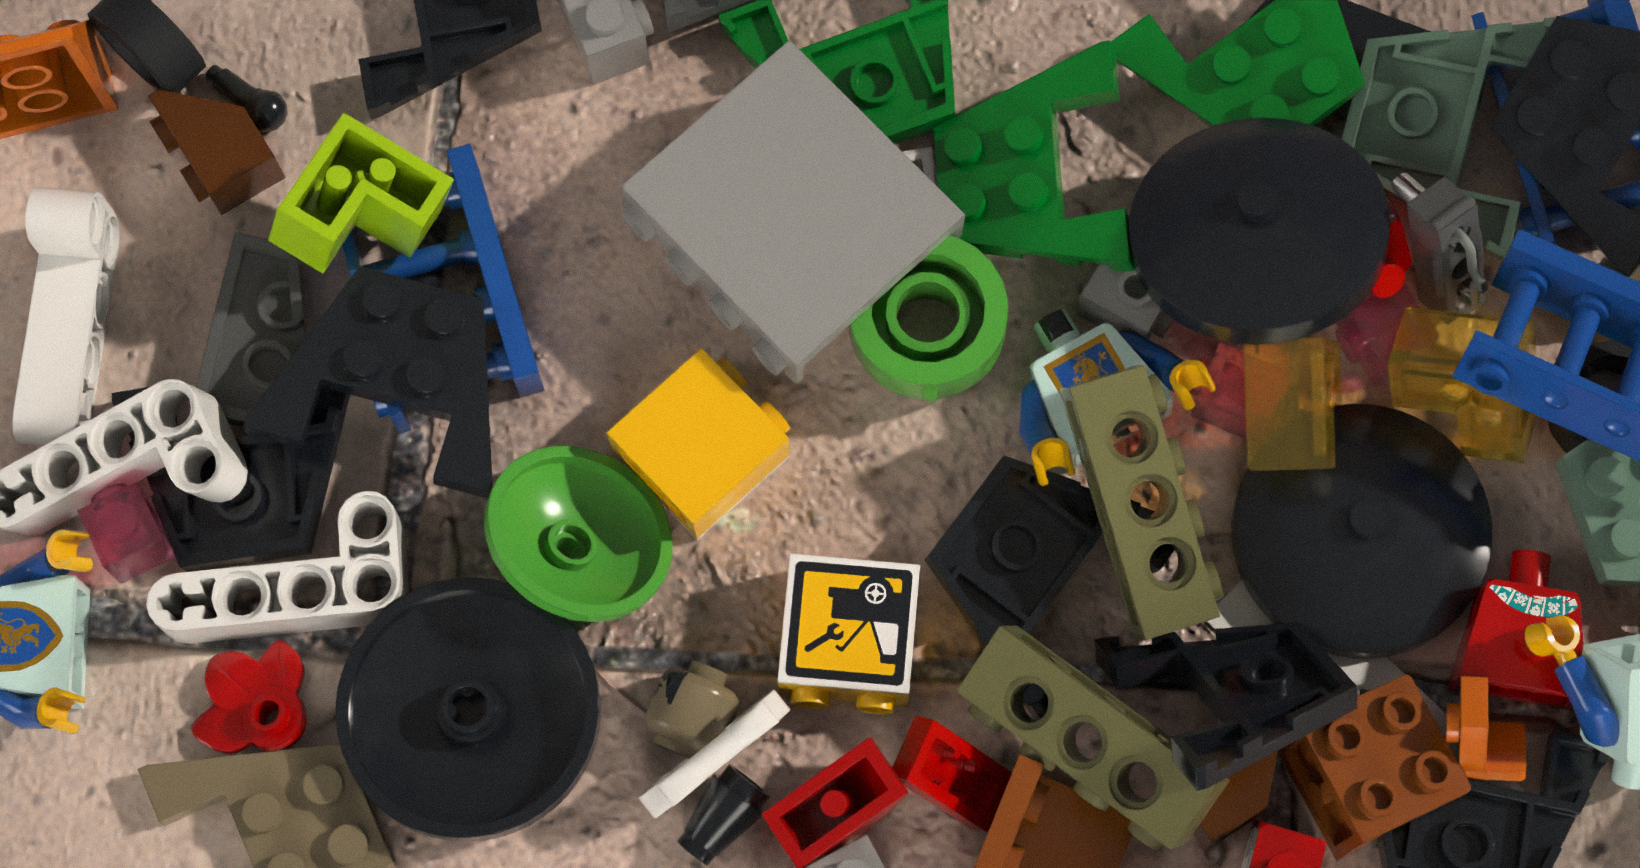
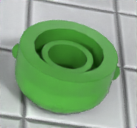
M948 236L849 325V336L853 351L864 370L883 387L898 395L916 400H926L935 403L938 399L957 395L975 385L990 372L1001 353L1008 322V297L1003 280L993 263L978 248L960 238ZM935 299L949 305L956 312L958 323L955 329L944 339L935 342H920L909 337L901 329L897 320L900 309L912 301Z

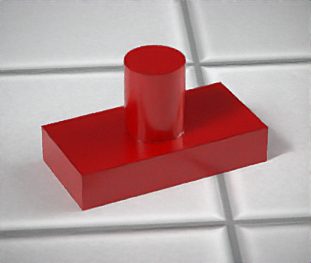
M915 715L892 766L905 787L967 827L986 833L990 829L1012 774L1010 770L934 719Z

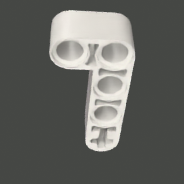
M35 187L31 190L28 198L25 216L26 233L30 244L39 255L13 409V435L18 444L44 446L88 422L93 417L120 240L119 222L116 214L103 195L95 191Z
M167 379L154 384L1 469L0 529L30 537L44 534L164 467L170 479L179 489L211 502L222 503L232 500L242 491L246 484L248 473L246 461L224 412L215 397L181 380ZM189 400L191 405L190 414L184 423L176 426V412L180 405ZM134 431V446L128 454L122 457V441L128 433ZM215 456V471L210 479L202 483L200 478L201 467L209 457ZM78 461L80 466L79 475L76 481L68 487L66 481L67 472Z
M373 491L356 493L348 498L339 510V557L173 573L163 576L153 584L147 597L146 606L148 614L154 623L170 638L179 643L189 644L368 626L379 613L409 593L406 535L403 521L387 497ZM376 514L387 517L386 527L377 537L361 539L357 536L358 526L367 516ZM377 576L391 579L390 590L384 598L376 602L361 600V590L368 580ZM312 583H323L326 585L325 597L316 607L303 609L297 606L298 595L305 586ZM249 589L261 591V601L253 612L243 616L234 614L233 605L239 594ZM188 597L196 606L185 608L183 619L177 620L171 614V611L181 609L182 599ZM207 607H214L217 617H215L207 609Z

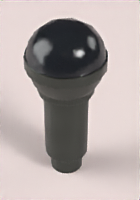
M213 65L208 69L205 79L212 84L213 89L234 104L243 106L259 131L271 132L284 124L288 115L287 104L278 92L261 88L256 89L229 69H222L218 65Z

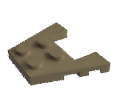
M340 744L152 764L138 769L157 819L164 826L225 799L253 868H394L396 866L368 797L351 774L343 757Z

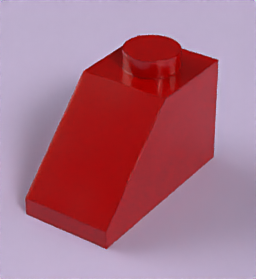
M868 737L761 815L796 868H805L848 845L870 830L905 798L909 792L873 738Z

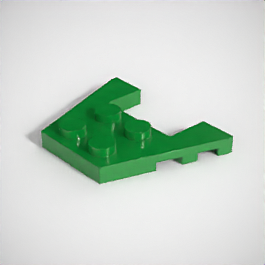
M757 0L718 14L719 25L723 34L755 69L788 42L772 0ZM906 0L909 9L819 41L799 50L894 144L933 130V127L955 117L948 0Z
M1275 0L1190 63L1184 61L1150 14L1143 17L1111 41L1118 65L1126 67L1145 80L1149 86L1165 97H1170L1185 107L1209 127L1247 118H1280L1314 126L1365 89V82L1337 0Z
M1110 40L1099 42L933 127L937 187L965 214L960 239L978 248L983 254L1023 259L1025 254L1056 258L1059 264L1081 266L1082 262L1109 265L1110 269L1114 271H1135L1129 237L1130 217L1125 208L1065 219L1056 115L1059 112L1120 101L1116 53Z

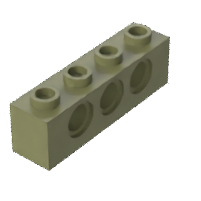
M1137 365L1059 388L1133 635L1143 640H1148L1220 617L1216 600L1223 599L1222 584L1214 564L1211 561L1204 563L1197 538L1205 535L1204 525L1195 501L1193 499L1185 501L1178 476L1186 473L1185 462L1176 438H1166L1159 413L1167 411V403L1157 375L1148 376L1145 365ZM1125 418L1133 421L1141 433L1139 447L1128 456L1118 453L1112 444V431L1116 424ZM1148 481L1158 490L1159 506L1151 516L1140 518L1131 507V494L1137 485ZM1169 544L1177 553L1178 566L1171 577L1165 580H1158L1150 570V557L1157 547Z
M999 626L956 690L957 693L971 702L967 711L977 721L996 732H1000L1003 727L1008 729L1024 741L1020 750L1026 757L1045 764L1044 769L1053 771L1058 766L1077 780L1073 789L1080 797L1104 811L1111 805L1131 820L1127 826L1128 831L1138 840L1157 851H1160L1164 845L1170 850L1185 846L1230 782L1228 778H1225L1207 789L1196 791L1172 760L1171 737L1018 626ZM1032 684L1039 685L1048 697L1047 712L1040 720L1031 718L1023 705L1024 693ZM1085 722L1094 725L1102 737L1101 751L1093 760L1083 756L1076 745L1077 731ZM1137 762L1150 766L1156 775V790L1149 799L1136 795L1129 783L1130 771Z

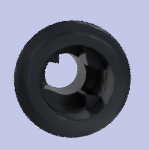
M729 764L720 776L716 773L712 775L684 828V833L677 842L692 856L708 866L715 856L723 852L762 817L761 814L764 811L761 808L770 798V795L752 779Z

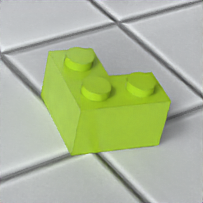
M343 112L277 208L268 241L321 273L325 272L355 226L411 258L442 211L454 179Z

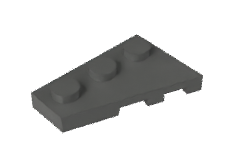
M235 232L196 388L215 397L230 425L244 427L247 415L305 340L306 335L298 258L269 242L268 239Z

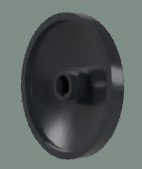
M1247 118L1211 126L1185 138L1163 154L1147 172L1136 191L1131 206L1129 237L1132 260L1137 276L1151 299L1162 311L1183 326L1202 335L1232 343L1273 344L1306 337L1335 324L1353 311L1371 292L1383 271L1388 256L1390 209L1385 190L1375 170L1356 149L1339 137L1318 127L1287 119Z
M1344 404L1318 409L1297 418L1276 432L1261 447L1247 468L1236 494L1232 512L1231 539L1237 568L1246 589L1254 602L1274 624L1299 622L1326 653L1348 658L1373 659L1389 657L1418 648L1436 638L1459 618L1475 597L1486 574L1492 548V519L1489 503L1477 473L1459 448L1444 434L1423 420L1400 410L1372 404Z
M474 577L444 580L423 586L404 595L379 613L365 628L350 651L341 673L336 697V728L341 751L351 774L365 794L385 814L405 827L429 837L460 842L483 841L515 833L537 822L556 808L573 790L587 768L596 746L601 719V696L595 668L583 641L568 620L536 606L522 596L508 582Z

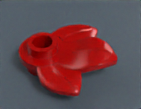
M277 640L262 654L259 662L247 654L236 651L223 652L213 656L207 664L204 680L207 694L214 704L191 724L190 729L195 738L210 749L224 754H235L253 744L262 750L276 751L289 748L297 743L304 734L307 724L306 708L304 702L298 696L305 676L304 664L299 654L284 641ZM279 708L276 720L271 724L265 725L270 713Z

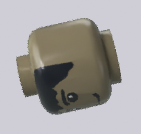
M692 660L688 671L678 668L665 671L660 678L644 718L647 728L655 733L651 743L689 759L726 730L725 728L735 720L740 708L739 697L733 691L724 687L729 675L695 660Z

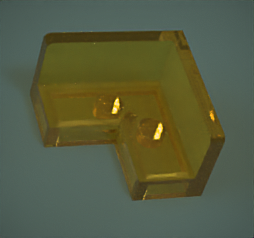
M1412 307L1406 308L1403 312L1388 361L1392 405L1394 407L1457 414L1460 451L1464 456L1525 463L1537 415L1495 396L1484 394L1473 386L1452 377L1475 331L1478 330L1493 337L1501 317ZM1529 320L1517 348L1537 357L1534 320Z
M1313 337L1273 344H1244L1248 468L1252 471L1335 469L1334 406L1342 405L1341 342L1324 337Z

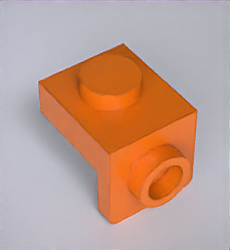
M1461 676L1460 703L1446 704V742L1458 743V763L1467 779L1523 781L1526 778L1525 725L1519 722L1488 721V677Z

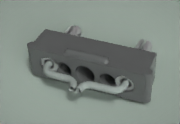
M1402 173L1394 179L1391 187L1407 203L1411 239L1408 240V248L1412 260L1411 265L1415 268L1418 300L1437 316L1442 325L1448 329L1486 302L1485 292L1488 290V281L1484 278L1483 273L1484 255L1477 204L1471 195L1464 194L1445 176L1428 189H1425L1408 173Z

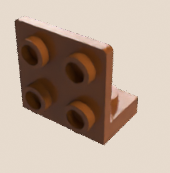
M1407 674L1357 696V709L1278 750L1336 861L1359 851L1379 836L1456 800L1471 790L1467 777L1446 742L1412 677Z
M1020 754L974 868H1119L1132 836L1127 829L1131 820L1111 805L1106 811L1101 810L1080 797L1072 787L1042 776L1045 764Z

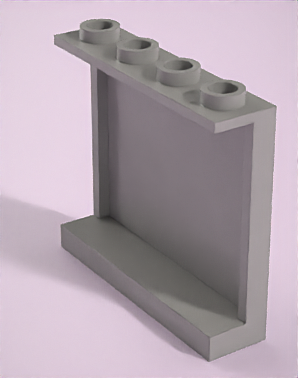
M790 40L621 185L625 209L622 212V217L631 230L645 242L653 237L668 253L665 256V261L673 273L688 286H691L696 281L712 298L708 301V305L716 317L732 331L740 326L755 342L752 350L759 361L776 376L784 371L795 384L803 379V366L948 236L960 238L965 214Z

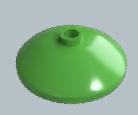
M550 446L536 449L513 461L501 473L487 498L484 512V531L486 542L495 564L506 580L522 596L552 614L584 622H603L622 618L645 605L654 596L667 576L672 560L673 544L670 525L661 503L649 486L636 473L605 454L575 446ZM559 550L567 552L571 558L564 556Z

